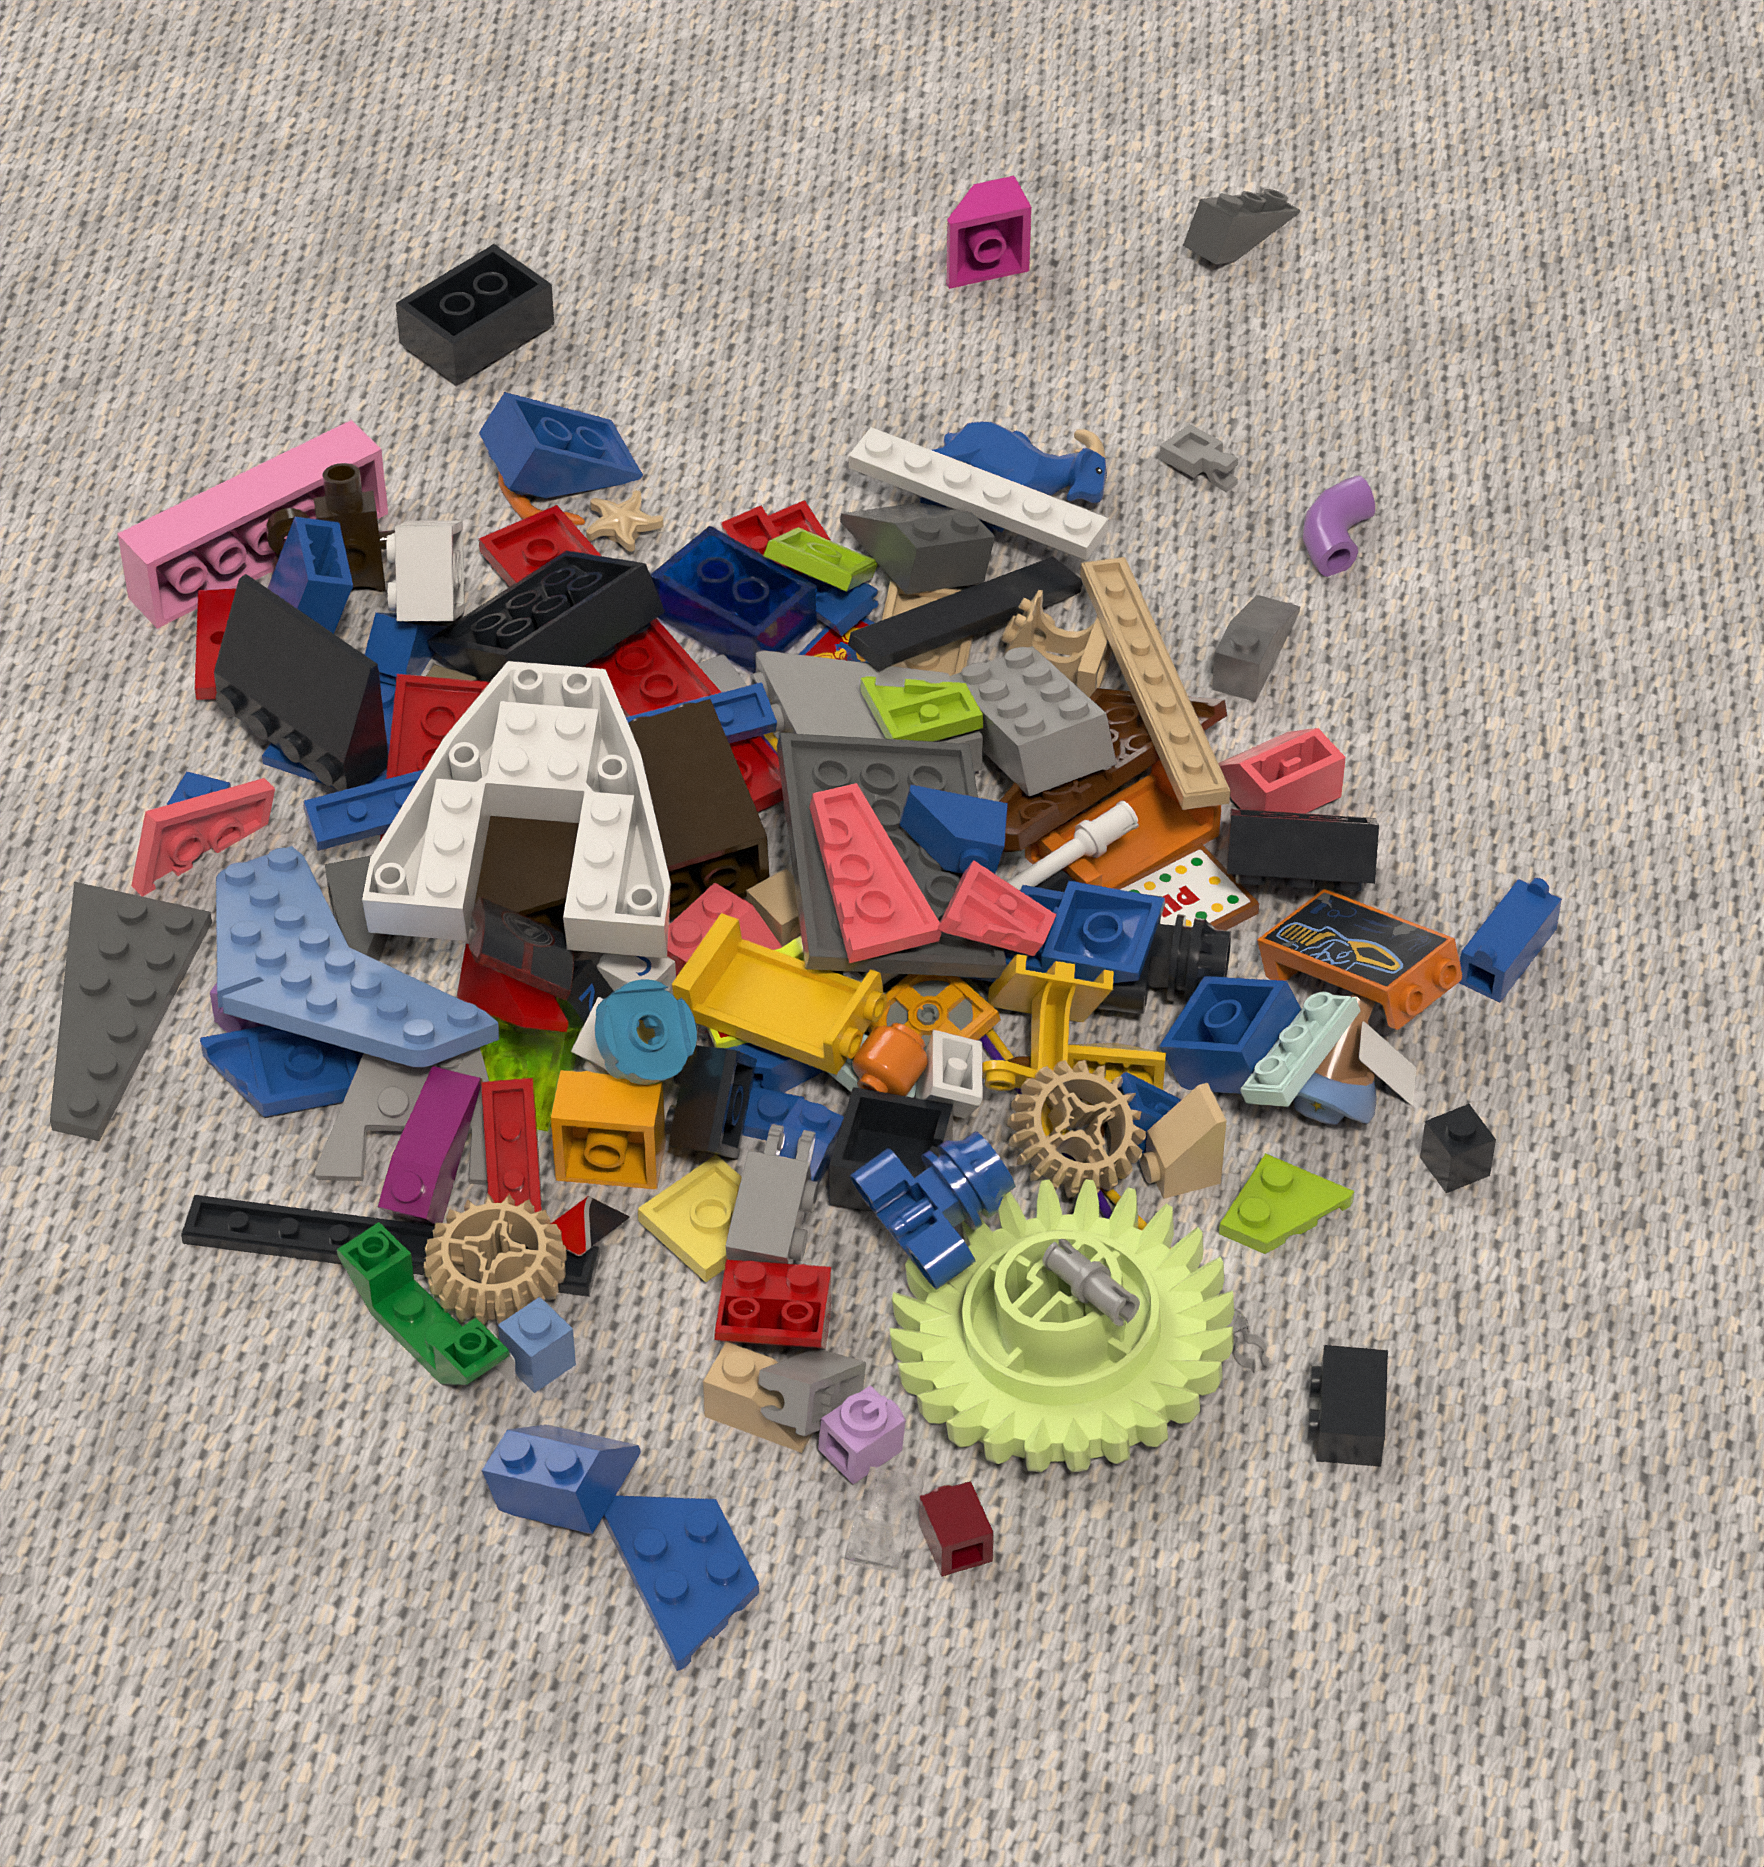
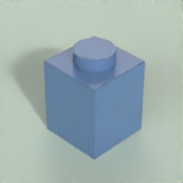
M538 1297L498 1324L499 1340L509 1349V1353L515 1360V1375L534 1393L576 1365L573 1328L541 1297Z

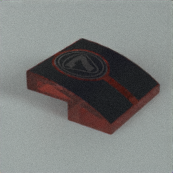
M479 897L471 913L478 929L469 945L475 962L567 1001L571 993L574 955L573 950H567L565 933L483 897Z

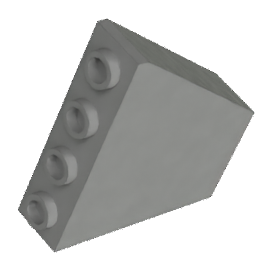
M765 650L756 653V673L750 676L751 685L763 683L777 720V727L774 733L880 739L886 738L861 693L860 678L873 676L876 677V685L904 687L905 679L925 680L929 683L952 682L949 674L943 672L894 666L878 671L870 663ZM979 729L933 741L970 744L974 772L982 770L983 737Z

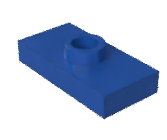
M802 573L785 588L789 597L841 636L876 607L871 597L857 586L849 591H845L805 573Z

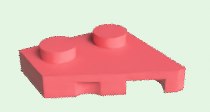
M973 860L963 873L939 923L938 929L951 935L1034 956L1044 944L1056 914Z

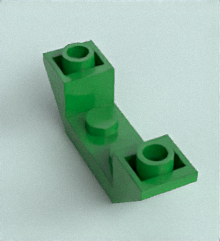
M380 1222L337 1249L340 1261L371 1315L440 1384L468 1385L509 1357V1349L476 1317L464 1326H461L448 1312L445 1313L443 1307L414 1279L411 1253Z

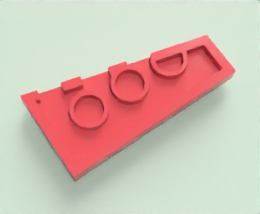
M855 783L813 793L809 808L849 964L938 942L942 933L938 929L939 920L858 784Z

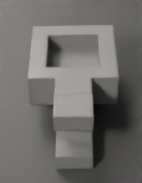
M1191 424L1160 445V460L1194 478L1203 471L1207 473L1209 481L1224 492H1228L1238 484V479L1228 473L1238 465V458L1229 453H1223L1222 441Z

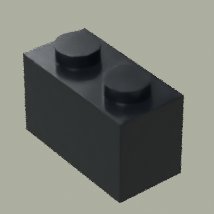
M1324 1345L1321 1366L1311 1365L1309 1397L1319 1398V1409H1309L1307 1441L1317 1442V1462L1381 1467L1386 1427L1388 1350Z

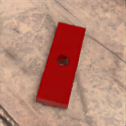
M236 588L198 590L195 661L196 700L216 699L217 690L214 669Z

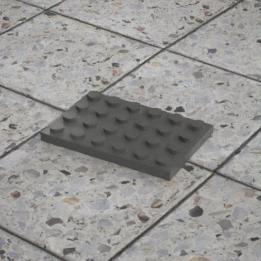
M780 733L777 742V753L805 968L869 972L872 969L880 973L1000 978L1007 966L1004 948L944 932L941 933L938 942L849 964L809 808L813 793L857 783L940 922L963 873L944 870L900 826V817L910 785L978 798L970 744Z

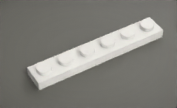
M872 427L848 455L850 469L950 508L972 512L981 520L1084 560H1088L1109 531V518Z

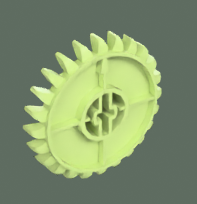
M1085 1179L1078 1195L1073 1215L1062 1214L1059 1198L1050 1180L1041 1181L1037 1198V1218L1026 1220L1011 1192L1003 1196L998 1209L1000 1229L992 1232L981 1217L982 1226L975 1231L962 1221L964 1241L976 1262L937 1290L931 1286L911 1259L908 1258L905 1263L907 1282L910 1291L917 1299L893 1292L894 1316L897 1323L904 1329L889 1328L892 1351L896 1358L902 1361L897 1363L902 1386L908 1393L917 1395L919 1412L929 1423L942 1424L946 1422L948 1438L951 1442L959 1447H967L980 1441L984 1444L986 1460L996 1464L1006 1462L1014 1455L1025 1458L1028 1471L1043 1472L1049 1467L1051 1461H1066L1067 1467L1072 1472L1087 1471L1091 1458L1106 1456L1110 1462L1115 1464L1130 1460V1447L1140 1441L1147 1446L1158 1447L1168 1441L1167 1423L1170 1420L1179 1424L1190 1423L1200 1413L1199 1395L1204 1396L1217 1390L1223 1379L1222 1361L1228 1359L1233 1350V1326L1227 1327L1232 1323L1234 1316L1233 1291L1218 1295L1223 1289L1224 1263L1221 1257L1198 1268L1203 1259L1204 1250L1203 1232L1198 1227L1169 1249L1174 1236L1173 1207L1167 1203L1154 1215L1143 1231L1139 1230L1136 1190L1130 1187L1124 1191L1110 1219L1100 1217L1099 1200L1094 1180ZM1059 1239H1066L1091 1262L1099 1261L1110 1270L1111 1278L1140 1300L1139 1310L1134 1318L1128 1323L1124 1321L1122 1326H1116L1109 1317L1092 1303H1082L1072 1294L1071 1286L1054 1272L1044 1267L1042 1260L1047 1248L1053 1242L1058 1244Z

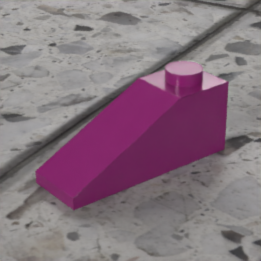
M432 1066L391 1156L378 1208L392 1216L428 1225L443 1223L483 1079Z

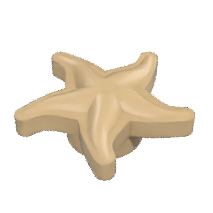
M637 490L632 493L630 499L620 504L593 498L590 500L591 510L598 512L601 518L597 519L587 528L586 538L592 541L597 537L607 536L611 541L620 543L627 551H634L635 539L639 537L640 533L662 528L664 526L663 517L660 515L650 516L641 511V492Z

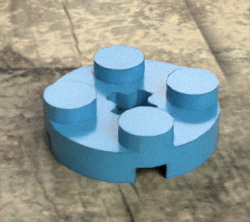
M641 979L629 982L602 1000L596 1008V1043L602 1058L605 1060L606 1070L616 1079H627L632 1083L641 1085L663 1082L677 1075L683 1069L682 1067L685 1065L687 1057L691 1056L694 1052L697 1042V1029L692 1011L682 998L676 1000L671 993L665 990L668 986L659 981ZM639 1020L644 1021L646 1028L654 1029L655 1037L648 1040V1044L644 1043L637 1034Z

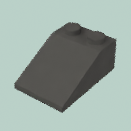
M911 503L841 513L839 521L906 595L979 584L985 581L995 536L972 512L924 503Z

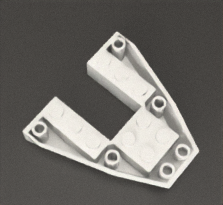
M508 661L443 738L372 854L362 898L368 932L468 941L490 816L579 823L563 915L567 950L667 958L671 882L641 753L606 670Z

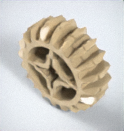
M1066 1060L1058 1062L1053 1071L1047 1066L1041 1068L1035 1075L1036 1079L1028 1078L1021 1086L1022 1094H1017L1011 1103V1108L1016 1113H1013L1008 1118L1007 1127L1017 1132L1009 1139V1146L1023 1148L1024 1150L1017 1158V1165L1032 1164L1035 1169L1030 1174V1181H1037L1043 1175L1051 1181L1055 1191L1063 1184L1067 1198L1075 1197L1079 1193L1085 1179L1094 1180L1097 1193L1100 1191V1187L1105 1191L1112 1190L1118 1184V1179H1126L1133 1171L1131 1163H1136L1142 1155V1150L1137 1145L1144 1141L1146 1131L1133 1125V1120H1140L1141 1111L1131 1110L1128 1105L1136 1093L1123 1095L1118 1090L1122 1086L1123 1077H1116L1111 1083L1104 1079L1106 1075L1105 1066H1099L1093 1074L1089 1073L1086 1060L1078 1061L1073 1070ZM1078 1097L1090 1102L1092 1105L1081 1102ZM1044 1101L1051 1111L1048 1117L1053 1125V1131L1048 1136H1045L1041 1123ZM1105 1122L1108 1123L1111 1132L1109 1156L1102 1147L1106 1142L1100 1132L1101 1126ZM1088 1123H1091V1124L1085 1129V1131H1083L1082 1129H1080V1130H1077V1131L1074 1132V1131L1072 1130V1131H1070V1132H1068V1133L1062 1135V1134L1066 1131V1129H1067L1068 1127H1070V1128L1072 1129V1128H1076V1127L1079 1126V1127L1081 1128V1127L1087 1125ZM1060 1153H1067L1071 1155L1076 1161L1070 1160L1061 1155Z
M487 1194L484 1204L479 1206L474 1205L467 1199L464 1205L465 1212L460 1213L449 1209L446 1216L447 1223H435V1229L433 1230L434 1238L428 1239L425 1247L426 1261L424 1262L425 1276L429 1279V1290L434 1298L440 1299V1305L445 1313L456 1310V1316L461 1323L475 1316L485 1326L488 1320H497V1323L500 1324L538 1297H541L544 1301L545 1299L556 1300V1295L559 1291L558 1284L564 1283L566 1275V1246L563 1245L560 1229L557 1224H551L546 1210L535 1213L534 1206L529 1199L518 1207L515 1206V1201L510 1194L502 1203H494L491 1196Z

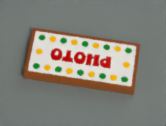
M1202 843L1113 888L1165 898V906L1160 924L1175 925L1177 914L1186 915V926L1193 927L1194 919L1201 918L1206 919L1217 930H1228L1259 914V902L1240 883H1236V878L1232 874H1227V869Z

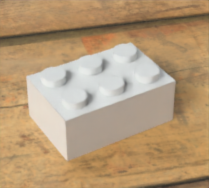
M463 520L406 521L395 526V533L387 535L388 563L396 564V580L388 583V609L396 610L397 621H454L464 613Z

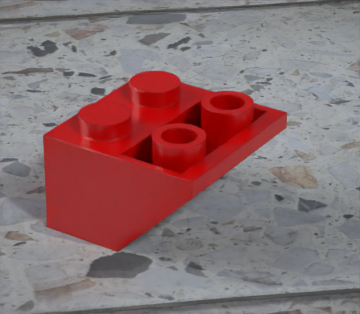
M726 1259L714 1332L715 1340L730 1343L826 1349L831 1314V1267Z

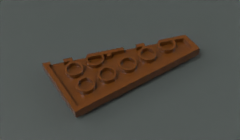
M1097 688L1089 697L1107 715L1117 764L1032 796H1028L1014 783L999 800V802L1007 803L1005 846L1003 852L1022 851L1160 760L1131 691ZM1188 696L1203 731L1228 716L1225 699Z

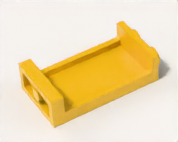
M723 913L717 918L672 983L674 997L676 1000L682 998L692 1011L695 1023L834 1075L838 1074L848 1058H854L860 1049L863 1034L871 1022H877L881 1018L887 1002V996L883 993L880 972L870 969L863 981L860 982L830 970L806 969L805 961L742 939L739 919Z

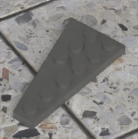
M74 881L50 1112V1123L53 1131L100 1141L212 924L210 911Z

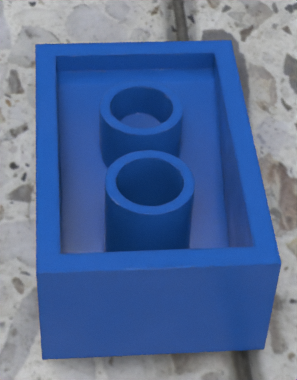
M504 392L479 431V435L488 450V455L496 464L503 477L505 486L519 495L531 494L549 498L618 486L640 480L643 476L614 423L607 418Z

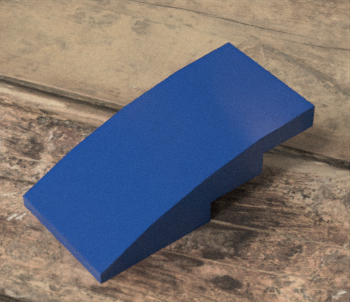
M1068 881L1065 892L1022 885L1021 892L1056 914V917L1044 944L1034 956L1004 949L1006 965L1011 962L1016 954L1027 956L1026 970L1046 973L1055 961L1075 964L1074 979L1094 982L1103 970L1114 971L1113 983L1139 980L1165 906V898ZM962 977L989 982H994L997 979L982 977Z

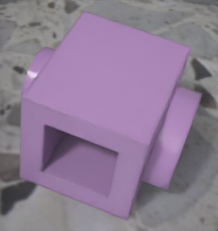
M870 1385L861 1392L849 1396L843 1404L821 1418L818 1450L852 1484H855L902 1452L906 1420L895 1402L883 1395L881 1396Z

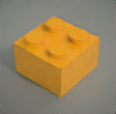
M560 1070L551 1114L556 1181L658 1189L666 1144L663 1082L641 1085L632 1083L627 1079H616L610 1074Z

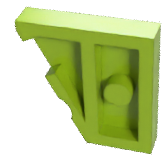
M1265 1153L1220 1222L1219 1235L1267 1254L1285 1244L1290 1236L1302 1234L1317 1226L1318 1219L1337 1208H1340L1342 1211L1349 1208L1353 1203L1355 1191Z

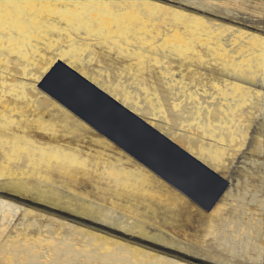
M1052 556L852 631L848 646L879 671L1007 622L1013 615L1016 616L1018 613L1023 615L1024 610L1019 608L1022 599L1026 598L1032 601L1038 590L1043 591L1042 608L1075 596L1081 592L1083 581L1078 575Z

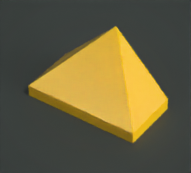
M1122 1043L1068 1044L1067 1063L1072 1070L1078 1061L1086 1060L1089 1073L1091 1074L1099 1066H1105V1078L1113 1080L1128 1072L1163 1090L1166 1053Z

